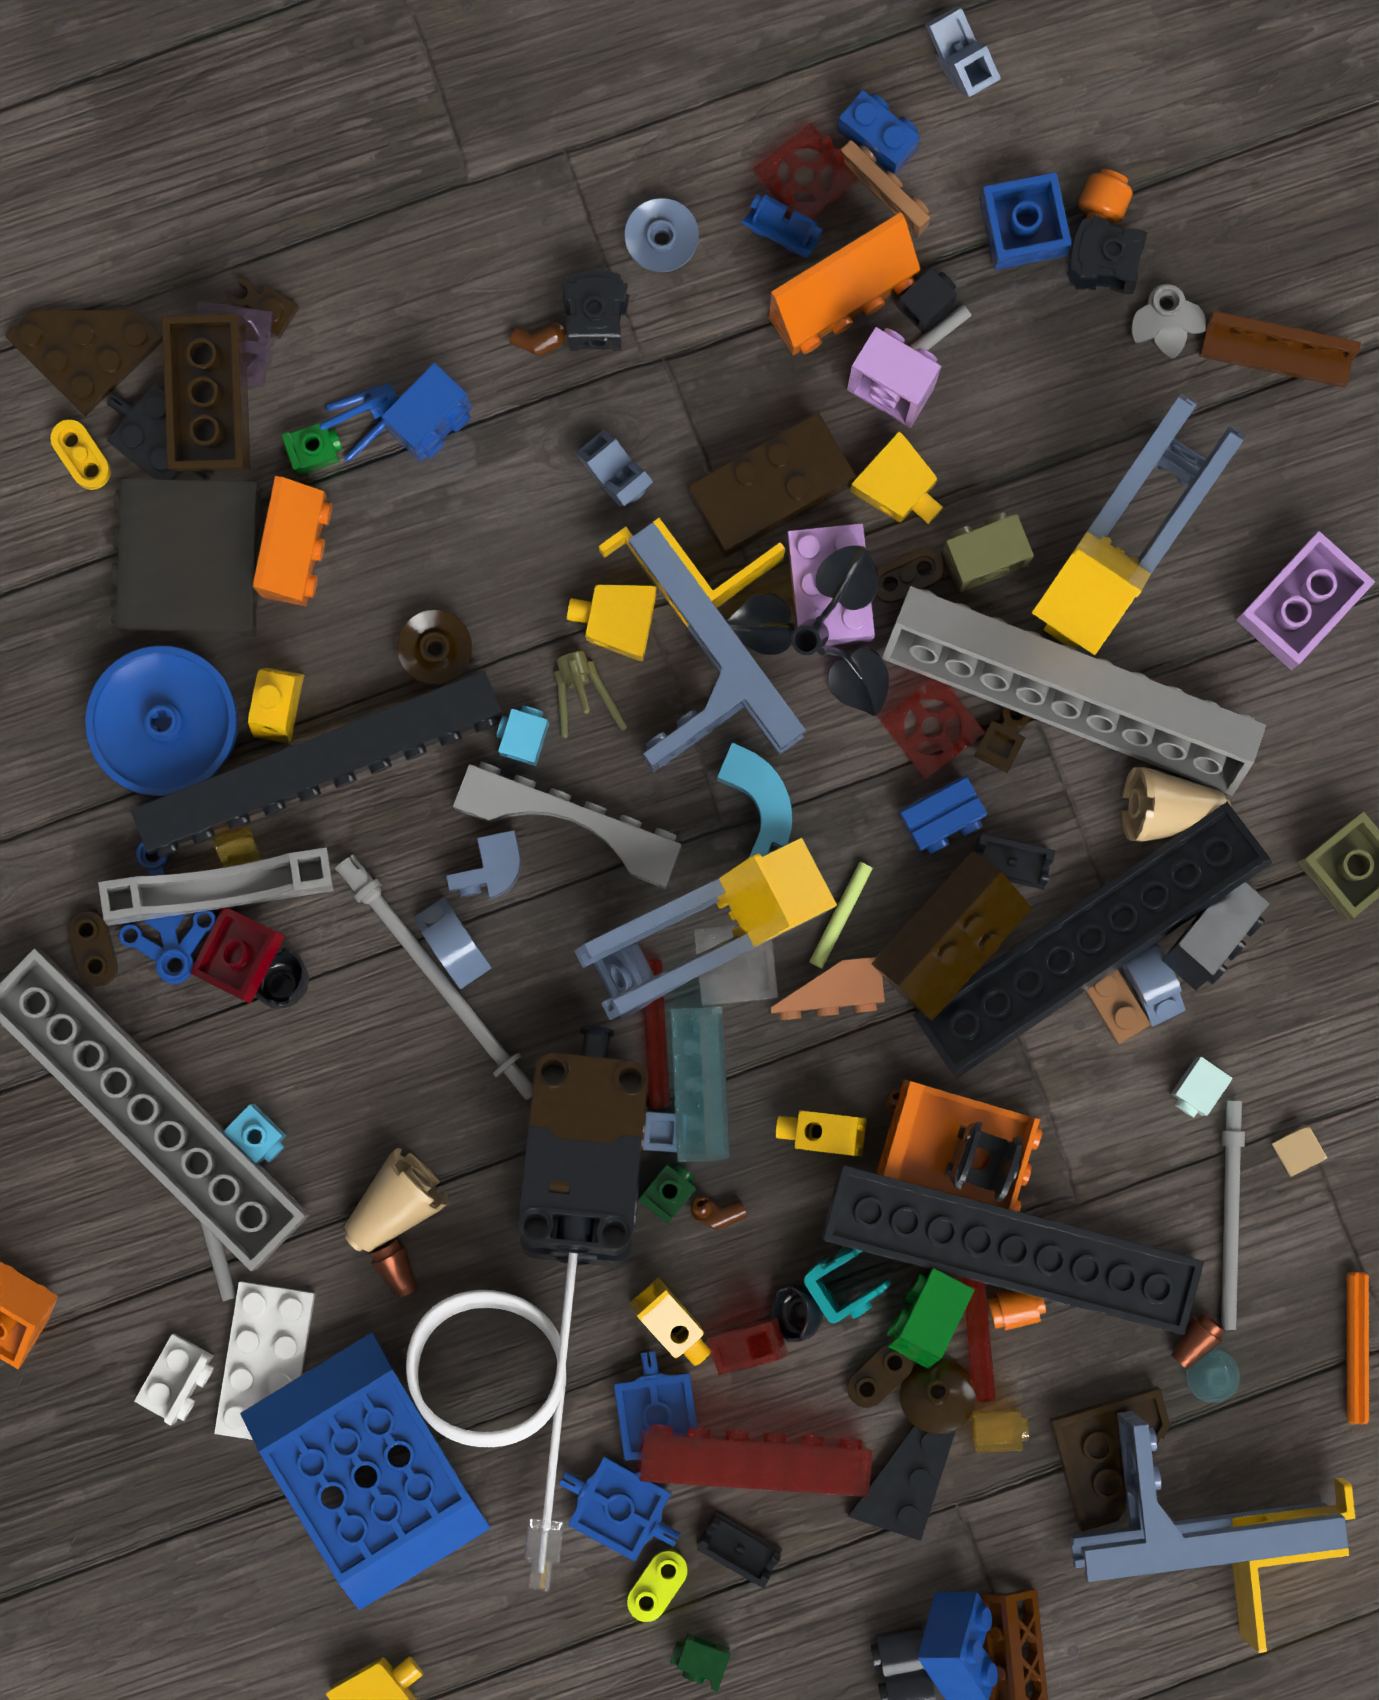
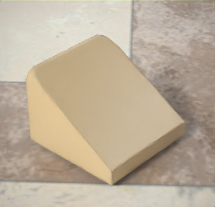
M1303 1125L1271 1143L1290 1177L1327 1159L1326 1154L1308 1125Z

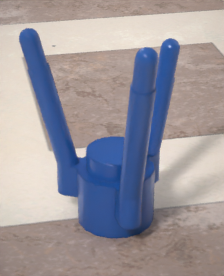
M388 382L380 387L376 385L367 391L327 404L325 409L333 411L364 401L322 422L319 427L321 430H325L366 410H369L372 417L377 419L399 398ZM383 419L345 455L346 461H351L386 428Z

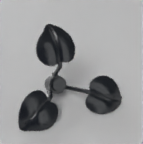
M852 545L843 547L830 554L819 566L816 574V588L822 595L830 597L832 600L816 619H809L797 628L795 623H789L791 610L783 599L772 593H759L746 600L726 621L743 645L762 654H780L789 649L792 644L793 648L802 655H812L818 652L820 655L841 656L843 659L833 663L828 672V685L832 694L845 705L867 712L872 716L877 715L882 709L889 689V673L882 657L868 647H860L850 656L846 650L826 647L825 645L829 638V631L824 621L837 606L838 602L846 609L859 610L868 606L878 592V573L869 550L864 546Z

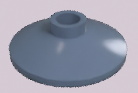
M667 198L652 199L639 205L629 216L625 226V244L632 259L643 268L654 272H670L685 265L694 255L699 241L698 225L693 214L683 204ZM660 233H664L669 237V240L666 244L661 245L655 241V237Z

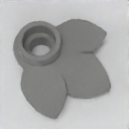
M1162 284L1154 288L1150 293L1148 305L1135 313L1131 328L1132 337L1135 343H1142L1153 339L1160 352L1173 359L1184 348L1187 333L1199 334L1206 331L1205 315L1198 305L1185 300L1183 292L1177 286ZM1160 299H1170L1173 304L1172 308L1163 309L1160 306Z

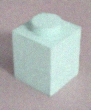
M1195 1057L1171 1093L1173 1097L1178 1099L1175 1106L1193 1118L1197 1113L1201 1116H1208L1233 1078L1203 1057Z

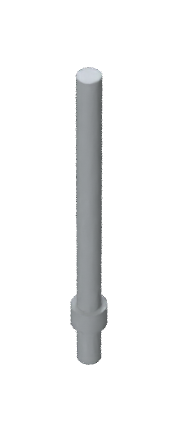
M1227 1100L1226 1131H1222V1146H1225L1221 1326L1225 1330H1236L1241 1147H1245V1131H1241L1242 1101Z

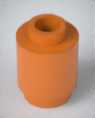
M1014 1290L996 1293V1297L987 1299L995 1329L1004 1327L1005 1330L1038 1323L1041 1322L1040 1314L1046 1313L1043 1298Z

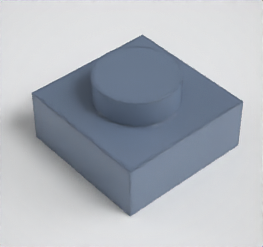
M647 1112L643 1150L680 1153L682 1114Z

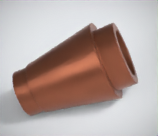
M397 1238L370 1252L373 1258L371 1264L392 1291L395 1292L397 1298L407 1296L418 1288L405 1245H400Z
M1202 1311L1198 1317L1193 1316L1187 1326L1185 1335H1182L1171 1356L1183 1367L1189 1369L1223 1342L1221 1337L1225 1334L1226 1330L1210 1315Z

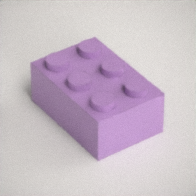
M875 327L852 365L847 391L911 428L934 391L941 365L936 363L938 359L929 351L918 348L915 351L905 345V339L897 332L888 328L882 331Z
M863 524L788 531L787 545L797 628L809 619H816L831 602L832 598L822 595L816 588L817 570L830 554L843 547L852 545L865 547ZM838 602L837 606L824 621L829 631L826 646L873 642L875 633L871 603L859 610H849Z
M1318 531L1242 612L1236 621L1292 670L1308 656L1375 581Z

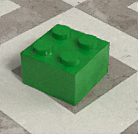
M934 1268L925 1276L920 1274L916 1281L913 1280L903 1301L908 1303L907 1308H903L900 1314L895 1316L888 1329L887 1335L891 1336L892 1339L887 1348L903 1354L908 1359L927 1369L943 1357L975 1289Z

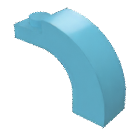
M732 743L717 781L745 793L756 805L760 815L761 827L749 858L757 853H760L763 857L773 852L769 850L771 845L781 848L788 844L792 829L790 798L780 776L768 762L756 753Z

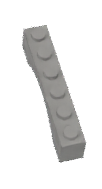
M480 762L478 767L469 764L453 805L455 810L489 823L522 815H545L571 821L590 830L606 842L622 860L630 876L666 889L682 848L680 843L675 842L677 835L659 828L655 829L654 834L640 829L642 822L631 817L621 815L619 820L605 816L607 809L586 801L584 807L571 803V795L550 788L547 794L534 789L536 782L522 776L515 775L512 781L499 776L501 769L490 764Z
M327 847L288 853L257 862L213 870L171 875L136 876L98 882L103 920L108 926L334 891Z

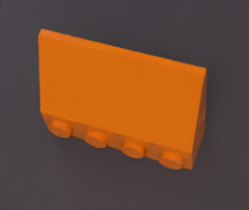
M901 212L771 292L769 319L792 356L800 351L803 354L813 351L822 344V337L832 331L835 335L844 332L854 324L853 318L863 312L867 316L873 314L885 305L884 299L895 292L898 296L903 295L916 282L915 280L919 277L920 266L903 214Z

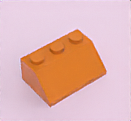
M275 476L252 586L262 598L307 606L308 597L314 598L318 582V576L313 575L315 561L321 562L325 548V539H320L323 524L329 525L332 514V503L328 502V497L324 491L284 477Z
M0 1262V1359L19 1369L48 1322L58 1296L50 1292L45 1286L35 1283L18 1273L13 1267Z

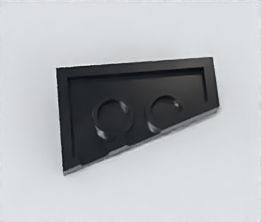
M913 1425L891 1454L892 1456L870 1483L858 1503L851 1509L848 1517L921 1541L956 1430L946 1434H931Z

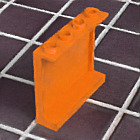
M903 1079L898 1103L894 1110L876 1174L1020 1212L1021 1201L1017 1199L1021 1185L1026 1186L1030 1178L1032 1166L1028 1164L1031 1150H1036L1041 1140L1042 1128L1038 1127L1040 1119ZM981 1122L982 1132L1012 1141L1016 1136L1023 1138V1147L1019 1159L1020 1168L1016 1179L1012 1182L1002 1202L996 1201L994 1191L967 1182H963L959 1190L951 1182V1177L944 1175L947 1163H951L959 1139L957 1138L960 1124L968 1127L969 1124ZM979 1147L976 1149L971 1166L974 1169H983L989 1162V1154L986 1149Z

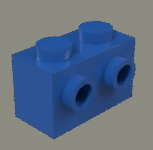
M862 90L839 117L837 131L849 141L852 140L858 147L861 144L867 147L875 156L878 165L896 175L918 149L920 136L917 134L918 129L908 119L904 117L898 119L888 111L889 105L876 94L870 96Z

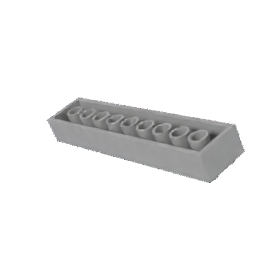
M912 586L909 588L882 656L883 660L1233 796L1254 764L1266 728L1265 724L1255 721L1249 715L1234 713L1220 707L1213 701L1193 697L1177 687L1165 686L1150 680L1141 673L1129 672L1114 666L1108 660L1088 656L1078 652L1072 646L1060 645L1043 638L1036 632L1024 631L1007 624L1000 618L983 615L971 610L967 605L950 602L937 597L929 590H919Z
M33 949L0 983V1023L250 1271L258 1269L310 1216L259 1163L255 1164L223 1132L224 1129L43 950Z

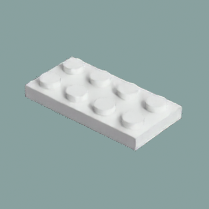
M243 1281L239 1282L214 1434L253 1440L240 1413L303 1374L315 1299L314 1292Z

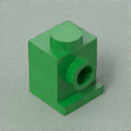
M321 423L290 434L289 432L282 434L293 470L297 476L340 462L337 451L343 450L336 428L321 430L319 427ZM318 440L320 445L317 450L310 451L307 449L308 442Z

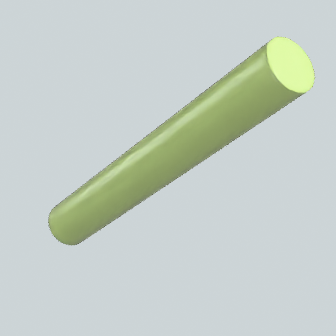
M859 862L809 961L812 965L823 969L873 869L872 867Z

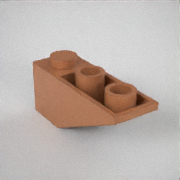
M877 957L842 960L772 1006L770 1014L778 1013L779 1020L802 1018L801 1011L816 1010L817 1017L839 1015V1007L854 1006V1013L877 1011L876 1004L885 1002L882 975L871 964Z

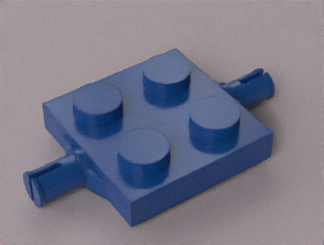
M656 1350L649 1351L651 1366L648 1363L647 1351L641 1352L644 1375L632 1381L614 1383L625 1461L641 1458L656 1460L658 1483H665L664 1467H666L667 1480L671 1482L675 1480L671 1458L682 1452L701 1450L690 1372L673 1375L659 1373Z
M605 1455L596 1472L587 1481L576 1477L566 1470L559 1483V1486L561 1485L579 1495L577 1508L568 1526L634 1562L643 1546L653 1536L674 1547L676 1539L678 1540L681 1532L661 1523L662 1510L671 1495V1491Z

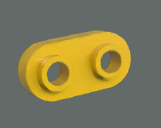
M75 420L59 422L51 432V444L74 480L81 487L89 490L103 487L110 478L111 467L87 429ZM71 435H76L78 437L77 444L73 447H68L66 445L67 438ZM93 465L98 466L97 475L87 477V469Z

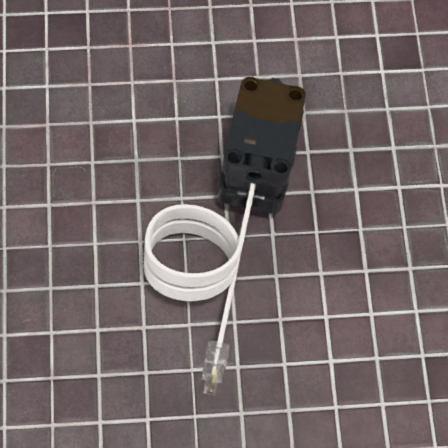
M584 1026L580 1029V1033L584 1035L582 1056L547 1053L537 1061L535 1067L518 1230L521 1248L526 1255L534 1259L558 1261L568 1264L560 1335L551 1320L539 1308L527 1300L501 1291L472 1290L455 1294L442 1300L422 1317L412 1334L406 1360L409 1390L421 1415L437 1432L461 1444L476 1447H499L513 1444L537 1432L554 1413L543 1519L528 1520L524 1556L525 1562L532 1563L529 1588L536 1591L549 1592L552 1565L560 1566L564 1526L563 1522L551 1521L565 1396L566 1359L576 1266L590 1264L614 1267L625 1263L631 1252L633 1228H635L639 1190L638 1176L641 1152H643L647 1113L648 1076L644 1066L639 1062L608 1059L610 1037H613L615 1032L610 1028L601 1026ZM476 1308L507 1310L530 1320L547 1336L557 1358L556 1375L547 1400L532 1417L519 1425L505 1430L477 1432L461 1429L443 1421L425 1404L420 1393L418 1381L422 1350L434 1329L444 1320L457 1313Z

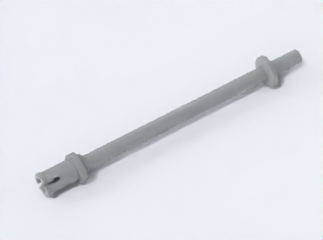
M354 854L343 860L335 870L340 873L356 893L354 896L356 901L369 904L496 1062L498 1067L494 1070L493 1075L498 1077L504 1073L526 1101L531 1098L533 1084L516 1065V1062L522 1056L519 1053L511 1057L508 1055L381 896L380 887L382 884L380 881L372 879Z

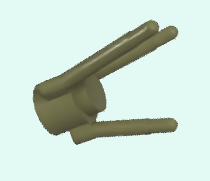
M584 651L573 652L559 657L556 660L559 670L554 672L558 685L561 737L564 739L568 737L566 683L568 688L576 689L582 712L587 714L590 709L583 685L590 682L589 676L620 730L625 731L627 726L600 679L594 661L588 662Z

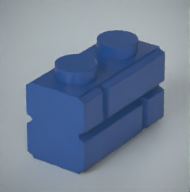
M965 775L901 809L898 812V816L909 833L917 851L920 853L927 849L931 855L950 845L947 839L949 836L960 831L963 837L983 827L980 820L987 816V812L976 795L968 777Z

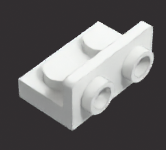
M173 1333L134 1402L165 1419L164 1422L170 1426L176 1423L178 1419L184 1421L195 1403L190 1398L197 1385L203 1387L214 1369V1367L209 1365L214 1355Z

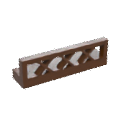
M1213 311L1206 323V331L1204 332L1199 357L1345 388L1348 385L1353 359L1359 353L1361 342Z
M1027 1588L1011 1593L986 1592L979 1594L992 1615V1625L986 1633L983 1648L991 1661L996 1665L998 1672L997 1683L992 1687L989 1700H1048L1037 1589ZM1025 1600L1026 1614L1021 1621L1018 1618L1017 1601ZM1025 1639L1029 1642L1030 1651L1026 1660L1022 1657L1021 1650ZM1029 1678L1033 1681V1693L1030 1699L1026 1696L1025 1685Z

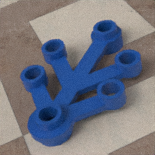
M143 842L140 843L136 851L138 862L143 867L148 868L149 876L165 875L164 865L167 863L169 856L159 858L155 862H150ZM209 910L196 912L193 917L194 925L180 944L176 929L186 914L142 920L161 933L163 948L145 938L143 931L138 926L132 924L126 925L120 930L119 939L123 945L136 948L156 961V971L162 980L171 984H179L191 976L190 971L194 965L191 954L205 933L212 930L217 917ZM209 914L211 916L212 922L209 927L202 928L199 925L198 921L201 915ZM129 929H135L138 934L137 940L133 943H128L125 939V933ZM174 958H178L182 962V967L178 972H172L169 969V963Z

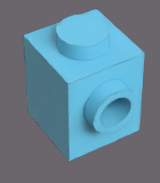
M522 706L521 711L511 709L509 717L502 716L497 731V737L502 739L498 750L500 756L536 766L549 727L548 719L542 718L544 712L532 707Z
M249 1104L223 1131L255 1164L261 1163L264 1159L270 1163L285 1148L281 1141L287 1135L255 1104Z

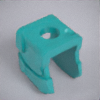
M845 1246L839 1250L835 1257L831 1259L823 1257L805 1276V1286L830 1323H837L849 1314L853 1319L859 1317L872 1308L869 1301L882 1294L892 1284L891 1279L886 1277L842 1306L839 1305L822 1277L862 1252L861 1250Z

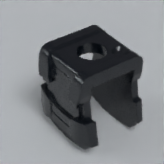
M1093 215V218L1083 219L1074 239L1069 263V281L1074 282L1075 290H1096L1097 286L1111 287V290L1122 294H1133L1138 279L1137 270L1141 252L1147 238V232L1139 229H1121L1110 225V221Z
M590 270L569 274L566 283H562L561 286L565 313L567 316L570 315L568 324L570 351H579L580 349H612L613 351H622L620 321L621 315L625 316L630 296L626 294L628 284L623 283L621 275L614 272Z
M981 1122L969 1124L968 1127L960 1124L957 1138L959 1139L951 1163H947L944 1175L951 1177V1182L959 1190L963 1182H967L994 1191L996 1201L1002 1202L1012 1182L1016 1179L1020 1168L1019 1159L1023 1147V1138L1016 1136L1012 1141L982 1132ZM979 1147L986 1149L989 1154L987 1166L983 1169H974L971 1164L976 1149Z

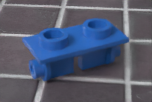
M759 194L755 196L751 204L752 209L742 221V224L751 228L757 235L768 237L784 246L788 252L801 255L806 259L819 243V237L823 229L817 226L818 222L797 211L792 213L789 221L786 220L784 215L788 206L769 197L767 194L764 197Z

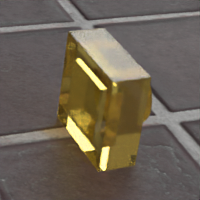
M251 828L214 838L215 848L223 868L262 860Z

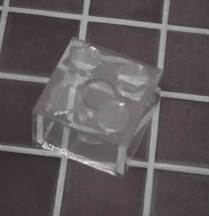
M739 925L694 930L696 954L698 955L734 937L732 930ZM772 940L700 975L702 1007L777 999L778 993Z

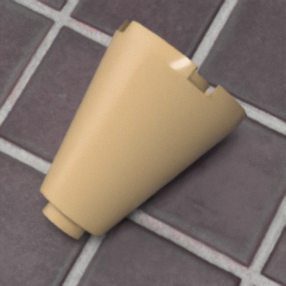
M1134 767L1128 774L1123 789L1122 798L1129 799L1128 811L1121 810L1123 831L1128 840L1137 842L1178 836L1224 803L1228 802L1230 806L1231 803L1229 799H1226L1222 791L1148 767Z
M400 1148L395 1149L389 1154L345 1224L347 1232L345 1238L355 1250L372 1252L439 1212L449 1203L447 1192L445 1191L440 1195L436 1189V1186L440 1183L438 1178L413 1154L408 1153L403 1157L400 1155L402 1151Z

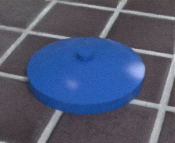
M152 646L124 655L109 666L100 676L88 700L85 728L90 750L99 766L110 778L133 792L151 797H164L216 776L223 768L236 742L238 712L229 685L218 670L208 661L182 648Z

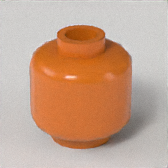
M1101 169L1100 173L1091 174L1078 201L1080 210L1087 215L1085 219L1093 218V215L1110 221V224L1121 222L1133 195L1131 187L1127 184L1128 178L1109 169Z

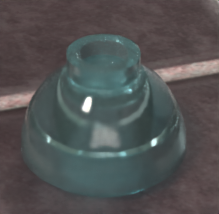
M1211 1350L1187 1371L1189 1388L1197 1398L1204 1402H1224L1236 1393L1240 1385L1241 1375L1237 1363L1229 1354L1220 1350Z

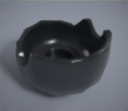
M282 949V952L276 953L256 992V997L259 1001L276 1009L287 1008L299 1002L307 993L309 974L301 957L289 949Z
M789 1284L776 1290V1298L771 1305L770 1320L776 1333L787 1342H801L810 1339L817 1333L823 1323V1312L806 1286Z

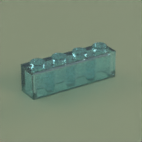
M722 1006L671 1009L678 1162L729 1158Z

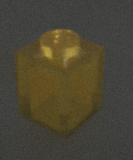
M1017 1408L974 1410L972 1413L973 1447L976 1453L1023 1451L1022 1441L1029 1440L1027 1417L1021 1418V1412Z

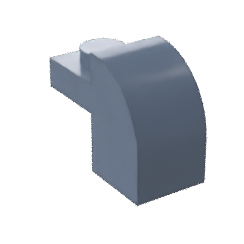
M956 6L925 24L938 52L935 56L942 70L960 93L971 97L1001 79L987 46L976 41L961 7Z
M604 429L575 453L593 478L618 506H625L629 502L638 500L644 495L646 488L653 483L646 471L635 464L619 442Z
M514 830L477 838L483 868L447 875L449 891L452 893L459 892V897H468L482 893L481 887L487 885L491 899L501 897L510 891L516 884L522 867L519 843Z
M445 897L413 917L422 931V935L460 989L492 968Z
M1157 942L1121 966L1124 975L1136 990L1143 1011L1152 1027L1186 1011L1180 995L1182 990L1174 971L1162 961L1165 955Z

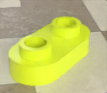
M665 1549L656 1553L630 1590L627 1605L631 1615L637 1620L651 1622L659 1618L685 1581L687 1562L679 1552ZM665 1564H671L675 1567L676 1572L672 1577L662 1575L661 1568ZM642 1597H651L654 1605L650 1609L642 1608L639 1604V1600Z

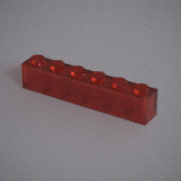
M651 1424L650 1431L640 1430L636 1477L639 1481L869 1497L872 1450L862 1446L861 1439L839 1438V1444L824 1443V1437L815 1435H802L801 1441L786 1440L787 1435L782 1433L765 1432L763 1439L749 1438V1432L742 1430H726V1436L711 1435V1429L688 1427V1433H673V1426Z

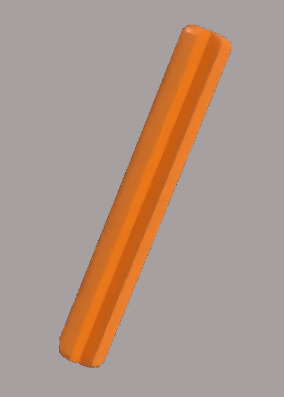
M1349 1272L1346 1276L1347 1421L1351 1424H1366L1369 1422V1276L1365 1272Z

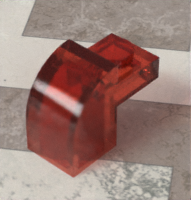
M777 1317L752 1322L746 1326L707 1338L718 1375L744 1367L750 1369L783 1359L789 1354Z

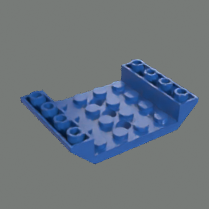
M373 1332L240 1413L264 1462L338 1584L359 1610L491 1528L396 1375L391 1361ZM394 1445H404L409 1449L411 1455L407 1463L394 1465L389 1461L388 1452ZM362 1465H369L377 1472L376 1481L369 1486H362L355 1480L354 1474ZM336 1486L343 1491L344 1499L339 1505L330 1507L323 1503L321 1494L326 1487Z

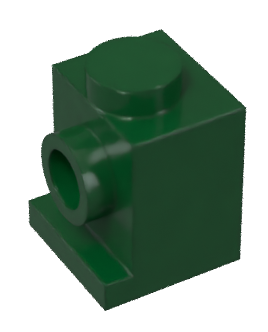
M679 1163L674 1168L667 1164L638 1200L668 1224L697 1189L691 1183L695 1176ZM666 1184L676 1186L677 1195L674 1198L669 1199L663 1195L662 1189Z
M687 1633L684 1643L676 1642L670 1663L677 1665V1669L683 1671L682 1677L690 1681L703 1684L705 1679L710 1680L711 1690L718 1692L731 1652L728 1647Z

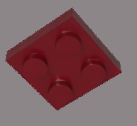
M222 908L190 974L251 1004L285 936L229 908Z

